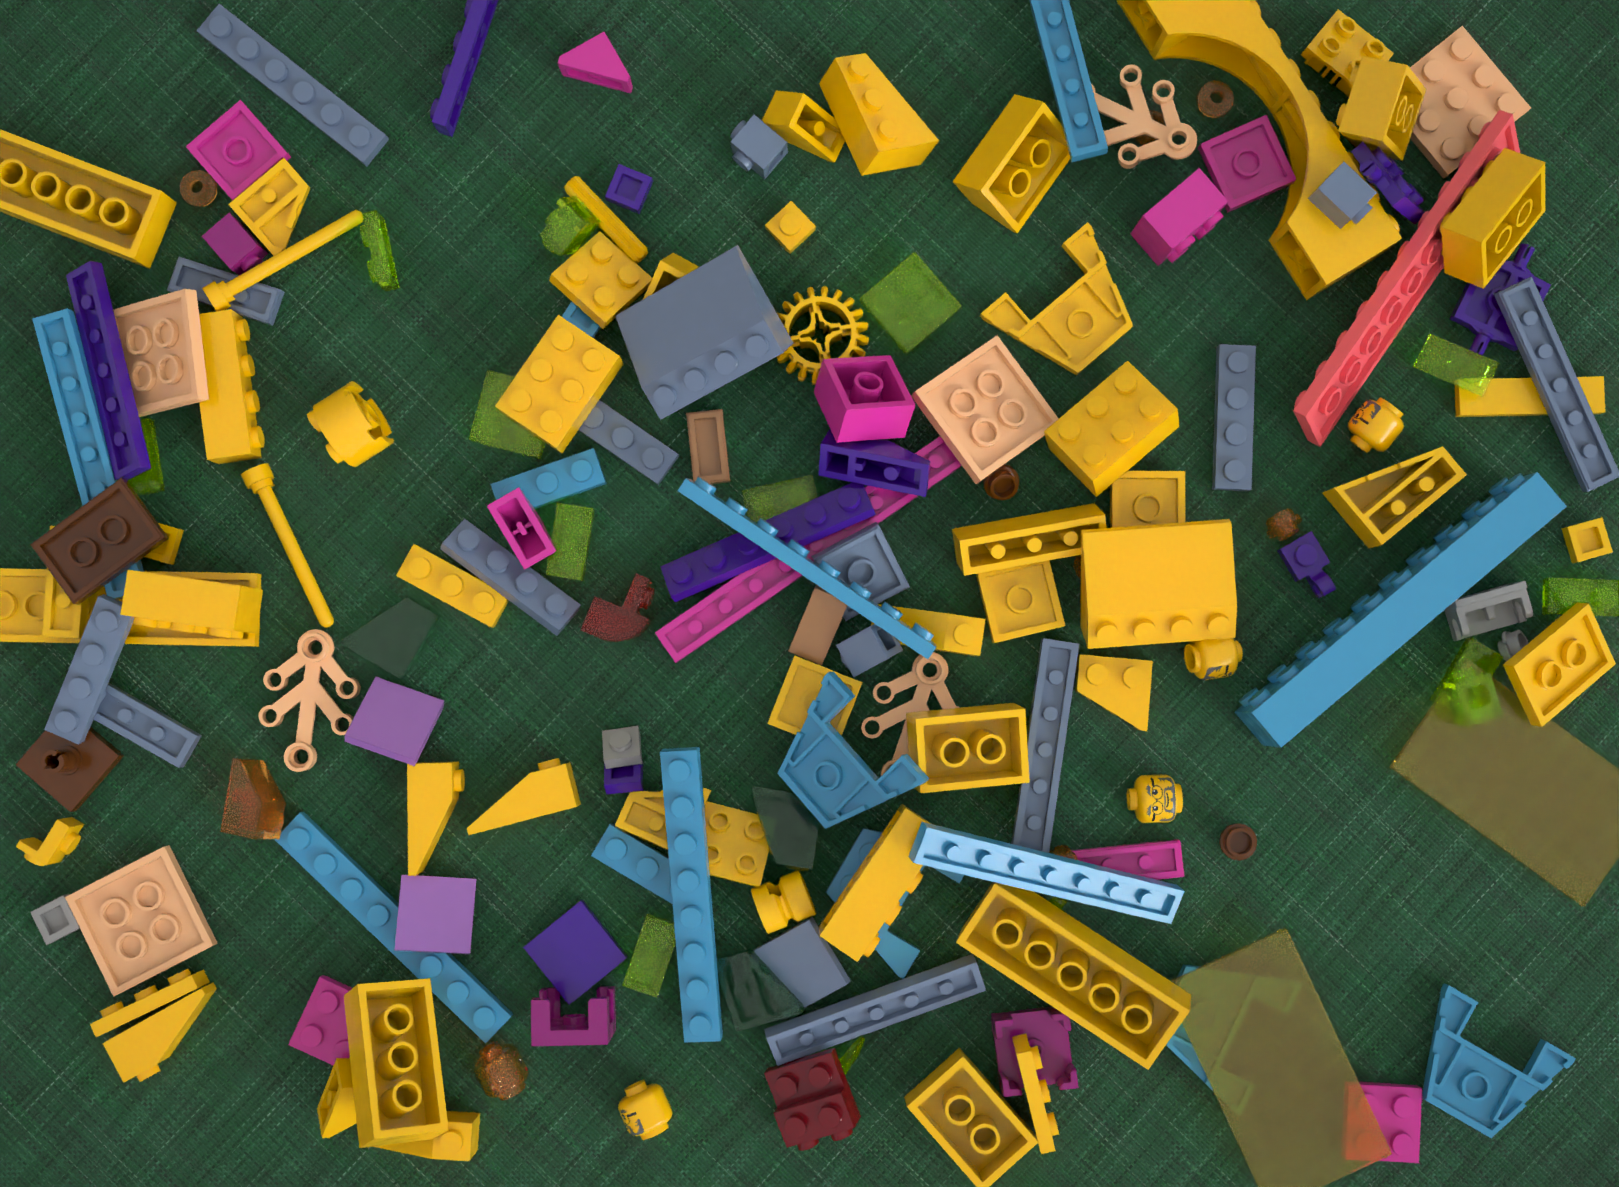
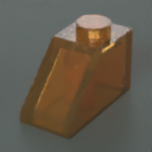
M232 759L220 832L255 840L280 839L286 802L263 760Z

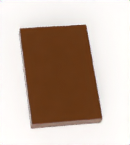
M120 478L30 545L72 603L79 605L169 538L128 481Z

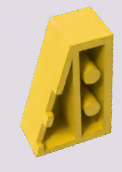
M866 53L836 57L819 85L861 176L921 165L939 142L938 138Z
M1442 446L1322 492V494L1369 549L1383 545L1467 474Z

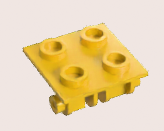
M1338 9L1306 47L1301 56L1306 59L1304 63L1308 64L1318 73L1324 66H1327V69L1321 75L1323 78L1330 70L1336 73L1329 82L1330 84H1333L1338 77H1341L1342 79L1336 87L1349 98L1352 90L1349 89L1350 75L1353 68L1360 65L1362 56L1389 61L1394 53L1380 40L1374 38L1352 18L1346 16Z
M707 801L704 809L710 875L760 888L777 819Z

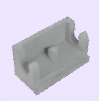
M1526 581L1509 583L1463 596L1454 601L1444 610L1453 641L1527 621L1526 618L1532 617L1533 610L1526 589Z

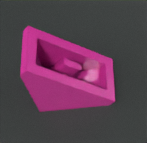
M605 32L559 56L558 66L563 76L631 94L633 85L630 75Z
M520 487L487 505L524 570L557 551L542 519Z

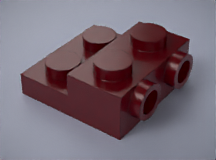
M835 1048L811 1054L779 1066L769 1067L764 1072L777 1105V1109L773 1114L787 1148L797 1145L799 1151H804L816 1146L819 1143V1138L830 1135L833 1141H838L853 1133L852 1129L855 1128L861 1115Z

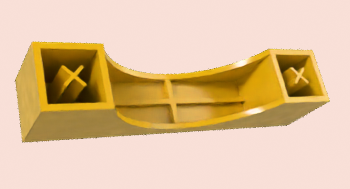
M1116 0L1154 60L1166 58L1189 59L1220 68L1251 88L1272 113L1284 138L1288 161L1297 180L1294 184L1289 185L1283 214L1268 241L1306 300L1374 260L1402 239L1399 234L1400 228L1397 221L1392 215L1385 212L1379 203L1378 191L1371 183L1368 184L1377 192L1368 202L1373 208L1357 224L1350 220L1341 229L1308 199L1343 161L1364 181L1365 179L1359 171L1360 165L1358 160L1351 152H1347L1342 145L1337 127L1333 122L1327 121L1321 112L1318 97L1312 90H1307L1300 79L1301 74L1297 64L1292 59H1288L1281 49L1279 36L1272 28H1268L1261 18V10L1255 0Z

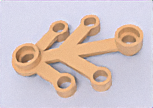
M1127 65L1120 72V84L1126 89L1133 110L1097 94L1092 85L1098 112L1124 124L1104 131L1107 146L1144 134L1156 139V141L1140 147L1131 143L1121 146L1118 151V162L1123 168L1131 169L1138 162L1162 154L1179 160L1187 158L1194 152L1197 145L1196 132L1190 125L1180 122L1173 101L1175 88L1170 81L1160 80L1154 84L1152 90V99L1156 104L1160 105L1165 125L1151 118L1141 87L1142 72L1138 66ZM1128 73H1134L1137 79L1133 82H1128L1124 79V76ZM1160 88H1166L1170 94L1167 97H1160L1156 92ZM1176 135H1182L1186 141L1181 145H1177L1172 141V138ZM1126 151H1131L1136 157L1132 161H1126L1122 155Z
M317 629L305 632L298 640L297 653L277 669L268 670L263 677V683L267 689L280 691L288 685V677L305 666L304 680L273 705L264 706L258 715L262 725L276 727L282 723L284 715L300 703L296 742L289 745L284 753L286 766L295 772L311 769L317 760V752L311 745L316 705L319 706L330 720L331 728L337 735H345L347 730L341 731L339 729L338 721L344 717L349 721L350 726L354 718L350 714L343 713L319 682L321 668L336 684V693L339 697L353 699L359 695L361 690L359 681L348 677L333 658L335 645L332 637L327 632ZM315 641H319L322 644V651L317 655L311 650V646ZM274 673H278L281 676V683L277 687L271 683V676ZM347 681H350L354 686V690L350 695H346L343 692V685ZM270 709H273L277 714L276 720L273 723L268 722L266 719V713ZM300 750H305L308 753V760L304 764L299 762L297 758Z
M935 652L931 654L929 659L919 655L912 664V671L888 683L881 682L876 684L875 688H873V697L878 703L882 704L891 702L896 693L915 685L917 687L912 700L878 717L870 716L865 718L861 724L862 733L866 737L874 739L879 737L883 730L905 720L906 713L930 711L927 701L931 690L942 709L960 708L955 705L944 683L948 676L946 660ZM932 663L936 666L937 671L933 677L924 675L923 667L925 664ZM880 686H887L890 689L891 694L888 699L881 700L878 698L877 690ZM871 720L879 724L878 732L873 735L868 734L865 730L866 723ZM905 720L893 759L887 761L882 766L881 776L902 755H909L907 720Z

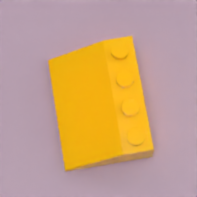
M1230 519L1081 530L1080 628L1088 649L1202 641L1205 639H1230L1236 637L1237 596L1232 524Z

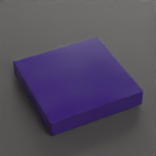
M580 900L523 947L568 1005L628 957L583 900Z

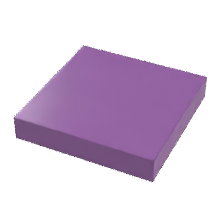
M375 677L345 733V742L415 766L444 708V700Z
M401 875L394 950L470 954L476 879Z

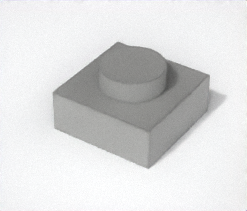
M638 726L602 731L603 761L606 769L642 764L641 734Z
M70 894L62 895L30 912L46 945L54 943L80 929L65 899Z

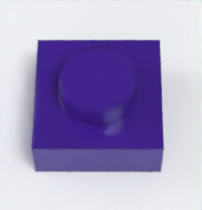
M618 164L605 199L640 214L653 179L648 175Z
M643 760L642 764L606 769L604 764V788L606 795L643 791Z

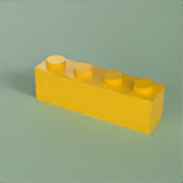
M232 309L199 314L209 400L199 402L207 460L217 464L262 458L260 448L264 447L265 440L262 428L257 426L256 412L260 410V403L257 392L252 390L251 376L255 375V366L252 356L247 353L246 341L250 340L249 325L246 319H243L241 315Z
M1095 503L954 528L952 533L956 562L963 575L966 576L1081 555V530L1107 528L1105 514Z

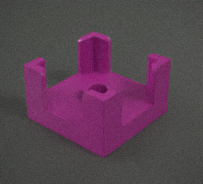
M601 986L597 988V998H591L588 1001V1016H585V1014H567L561 1017L560 993L556 988H541L539 997L531 999V1046L608 1045L616 1031L615 986Z
M1052 1006L991 1014L999 1088L1004 1097L1022 1095L1021 1088H1024L1012 1040L1013 1036L1027 1034L1030 1047L1038 1046L1043 1066L1042 1069L1036 1070L1038 1080L1046 1079L1047 1085L1056 1084L1059 1090L1079 1088L1077 1071L1071 1059L1068 1031H1071L1069 1017Z

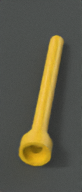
M354 210L229 282L225 283L223 280L216 283L213 281L202 289L215 310L223 311L231 307L230 302L235 300V295L363 222L364 216L362 212Z
M260 464L246 470L241 474V477L247 489H252L254 494L258 493L320 625L325 628L332 626L334 618L272 490L274 474L269 464Z

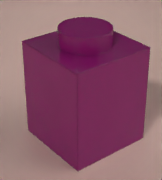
M230 213L225 215L202 235V238L223 262L238 275L262 263V259L268 254L246 227Z

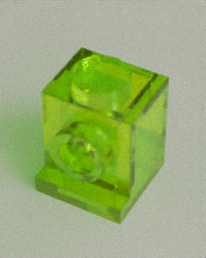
M577 196L563 197L556 202L560 208L555 209L546 218L545 223L547 226L539 235L545 248L559 256L575 253L601 222Z
M1474 667L1452 672L1453 680L1443 682L1453 717H1451L1453 725L1469 727L1503 716L1491 673L1476 672ZM1466 688L1470 692V698L1468 700L1465 693Z

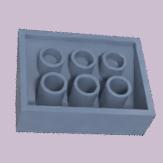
M738 245L616 315L641 388L660 420L779 356L793 344L791 337Z

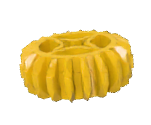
M823 286L821 296H815L813 287L807 288L808 299L804 300L799 292L793 294L796 306H793L788 301L783 302L782 307L788 315L777 314L789 336L793 324L801 315L809 311L811 321L807 329L798 331V335L790 336L793 344L784 353L777 356L779 363L791 360L786 367L788 374L800 368L798 380L803 382L806 379L807 373L813 374L812 384L816 385L822 360L831 359L830 346L834 342L842 340V337L849 335L850 343L845 352L838 358L865 357L866 352L857 345H868L869 337L858 333L868 330V323L863 321L856 322L863 316L861 308L852 312L849 311L854 305L853 298H848L842 304L840 302L842 291L837 290L833 298L828 297V287ZM820 309L836 313L845 321L846 325L827 322L823 318ZM816 320L818 321L819 329H824L823 334L826 331L829 333L825 337L824 352L822 351L821 343H817V338L815 340L811 339V337L815 336ZM800 346L801 349H813L817 353L820 363L805 360L797 354L793 347Z

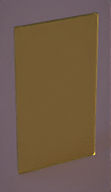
M1464 659L1389 768L1577 904L1585 907L1619 857V769L1552 720L1543 727L1531 725L1518 696L1470 660Z
M1287 928L1278 929L1275 933L1178 978L1169 980L1191 994L1190 1012L1183 1020L1182 1025L1257 1187H1323L1392 1154Z

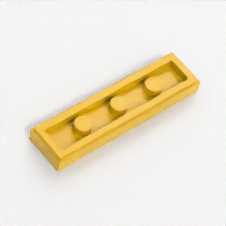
M1604 376L1577 377L1593 414L1605 413ZM1532 378L1458 379L1454 381L1456 417L1548 415Z

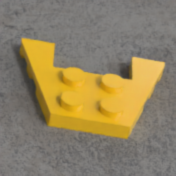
M1088 222L1061 246L1085 275L1035 318L1030 320L1006 292L980 314V317L985 322L1075 375H1078L1133 327L1116 283H1113L1107 269V262L1103 252L1099 250L1096 243L1095 233Z

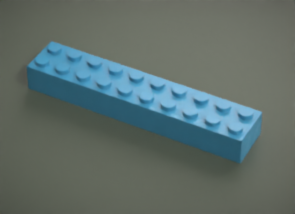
M1538 472L1525 476L1519 473L1509 480L1505 477L1488 490L1491 494L1489 498L1482 503L1480 501L1474 502L1461 513V516L1464 518L1454 527L1452 524H1449L1436 533L1433 537L1436 542L1426 550L1422 547L1406 559L1408 564L1406 568L1399 573L1393 571L1385 576L1378 583L1381 589L1371 597L1368 594L1362 596L1351 605L1350 608L1353 612L1344 620L1339 617L1323 629L1325 634L1323 638L1317 643L1313 641L1306 643L1295 653L1298 659L1288 667L1283 664L1271 672L1267 677L1270 682L1261 690L1254 688L1246 693L1239 700L1242 706L1235 713L1263 746L1282 748L1567 507Z

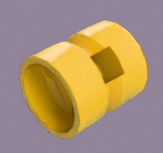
M799 870L781 876L779 884L774 885L769 881L761 884L760 888H751L754 903L768 934L787 927L788 920L790 919L800 922L816 915L810 894Z

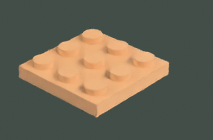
M1463 26L1410 67L1427 89L1410 139L1443 179L1458 168L1460 160L1466 152H1471L1479 140L1481 129L1487 122L1493 120L1499 110L1513 114L1515 122L1531 109L1529 104Z
M182 289L113 309L139 417L209 400L196 290Z
M998 335L911 395L975 484H978L1044 437V431L1059 419Z
M170 845L164 846L65 897L113 997L218 944Z

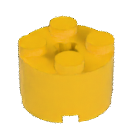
M353 381L315 404L313 410L307 413V417L311 425L318 432L322 431L329 442L326 444V449L331 458L338 464L344 460L348 465L357 467L392 445L394 439L386 437L392 431L377 404L372 398L365 401L358 394L364 389Z

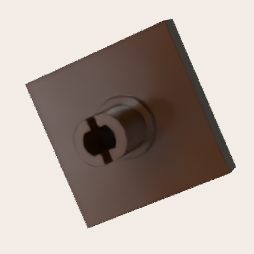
M90 727L85 741L79 745L45 730L16 763V766L68 811L75 812L124 755L92 727Z

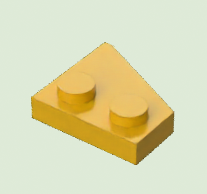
M283 158L228 205L274 256L286 249L310 191V186L289 162Z
M1079 654L1077 658L1075 691L1102 706V708L1113 715L1125 720L1136 729L1147 731L1153 661Z
M703 788L704 806L711 793V790ZM663 790L657 792H630L615 823V827L668 850Z

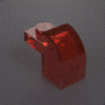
M636 573L622 607L594 596L581 631L611 642H627L639 637L652 622L651 619L639 615L641 608L647 610L651 604L655 589L650 588L653 581Z

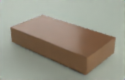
M723 410L686 413L693 481L699 476L710 484L730 482Z
M816 585L788 652L822 666L847 605Z

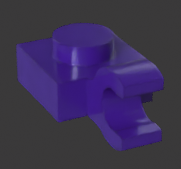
M1312 531L1277 550L1295 582L1306 577L1317 598L1336 590L1331 578L1322 570V567L1329 564L1330 561Z

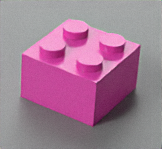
M1199 168L1145 213L1130 234L1157 266L1166 259L1173 263L1196 241L1194 236L1200 240L1216 226L1215 224L1224 217L1220 211L1229 201Z
M891 355L822 360L814 388V395L836 443L905 438L915 403Z

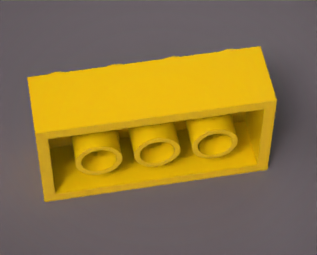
M903 804L900 805L819 925V936L856 962L860 960L862 955L869 957L881 939L878 937V931L884 923L889 926L893 923L902 908L899 905V900L905 891L911 894L923 877L920 871L923 865L913 863L908 856L921 822L931 823Z
M417 979L357 984L344 995L359 1148L434 1139L448 1131L449 1128L431 980Z

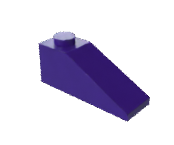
M829 429L820 445L818 476L926 497L931 461L887 439L836 443L831 429Z

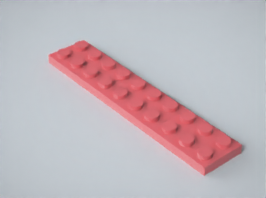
M1499 110L1493 120L1483 126L1479 134V140L1471 152L1468 151L1463 155L1458 171L1451 181L1445 182L1441 187L1438 200L1432 209L1422 215L1417 230L1410 241H1405L1400 247L1397 260L1389 271L1386 270L1380 276L1377 289L1369 300L1364 301L1360 305L1356 319L1348 331L1345 330L1341 333L1336 342L1335 350L1329 359L1324 360L1317 368L1314 381L1307 391H1302L1297 397L1293 412L1309 442L1321 447L1443 269L1444 260L1441 255L1443 247L1440 225L1445 215L1449 212L1452 213L1456 209L1466 189L1476 184L1482 176L1487 163L1490 160H1495L1504 148L1520 153L1513 114Z

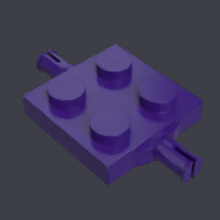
M1362 142L1351 152L1361 164L1360 172L1363 173V176H1366L1367 181L1375 184L1392 207L1414 225L1419 222L1425 213L1419 205L1424 199L1411 183L1408 184L1402 177L1404 173L1391 157L1388 158L1380 147L1373 151L1367 144Z
M1521 243L1513 261H1505L1484 289L1467 282L1450 320L1468 328L1476 335L1466 353L1468 356L1481 360L1489 342H1496L1512 351L1518 350L1494 294L1526 278L1532 277L1542 301L1544 300L1551 284L1535 277L1526 268L1535 251L1534 247L1528 248V244Z

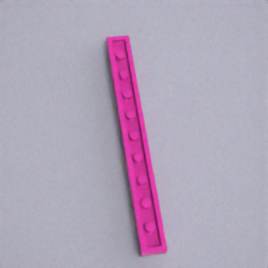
M940 436L915 453L931 461L928 489L962 466ZM873 486L865 487L876 515L804 546L810 551L807 557L814 562L813 555L875 522L879 524L918 496ZM776 558L739 574L656 631L655 634L674 662L677 663L803 575Z

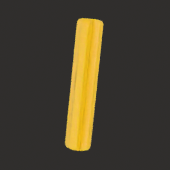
M574 176L564 186L566 193L636 264L647 256V247L580 177Z

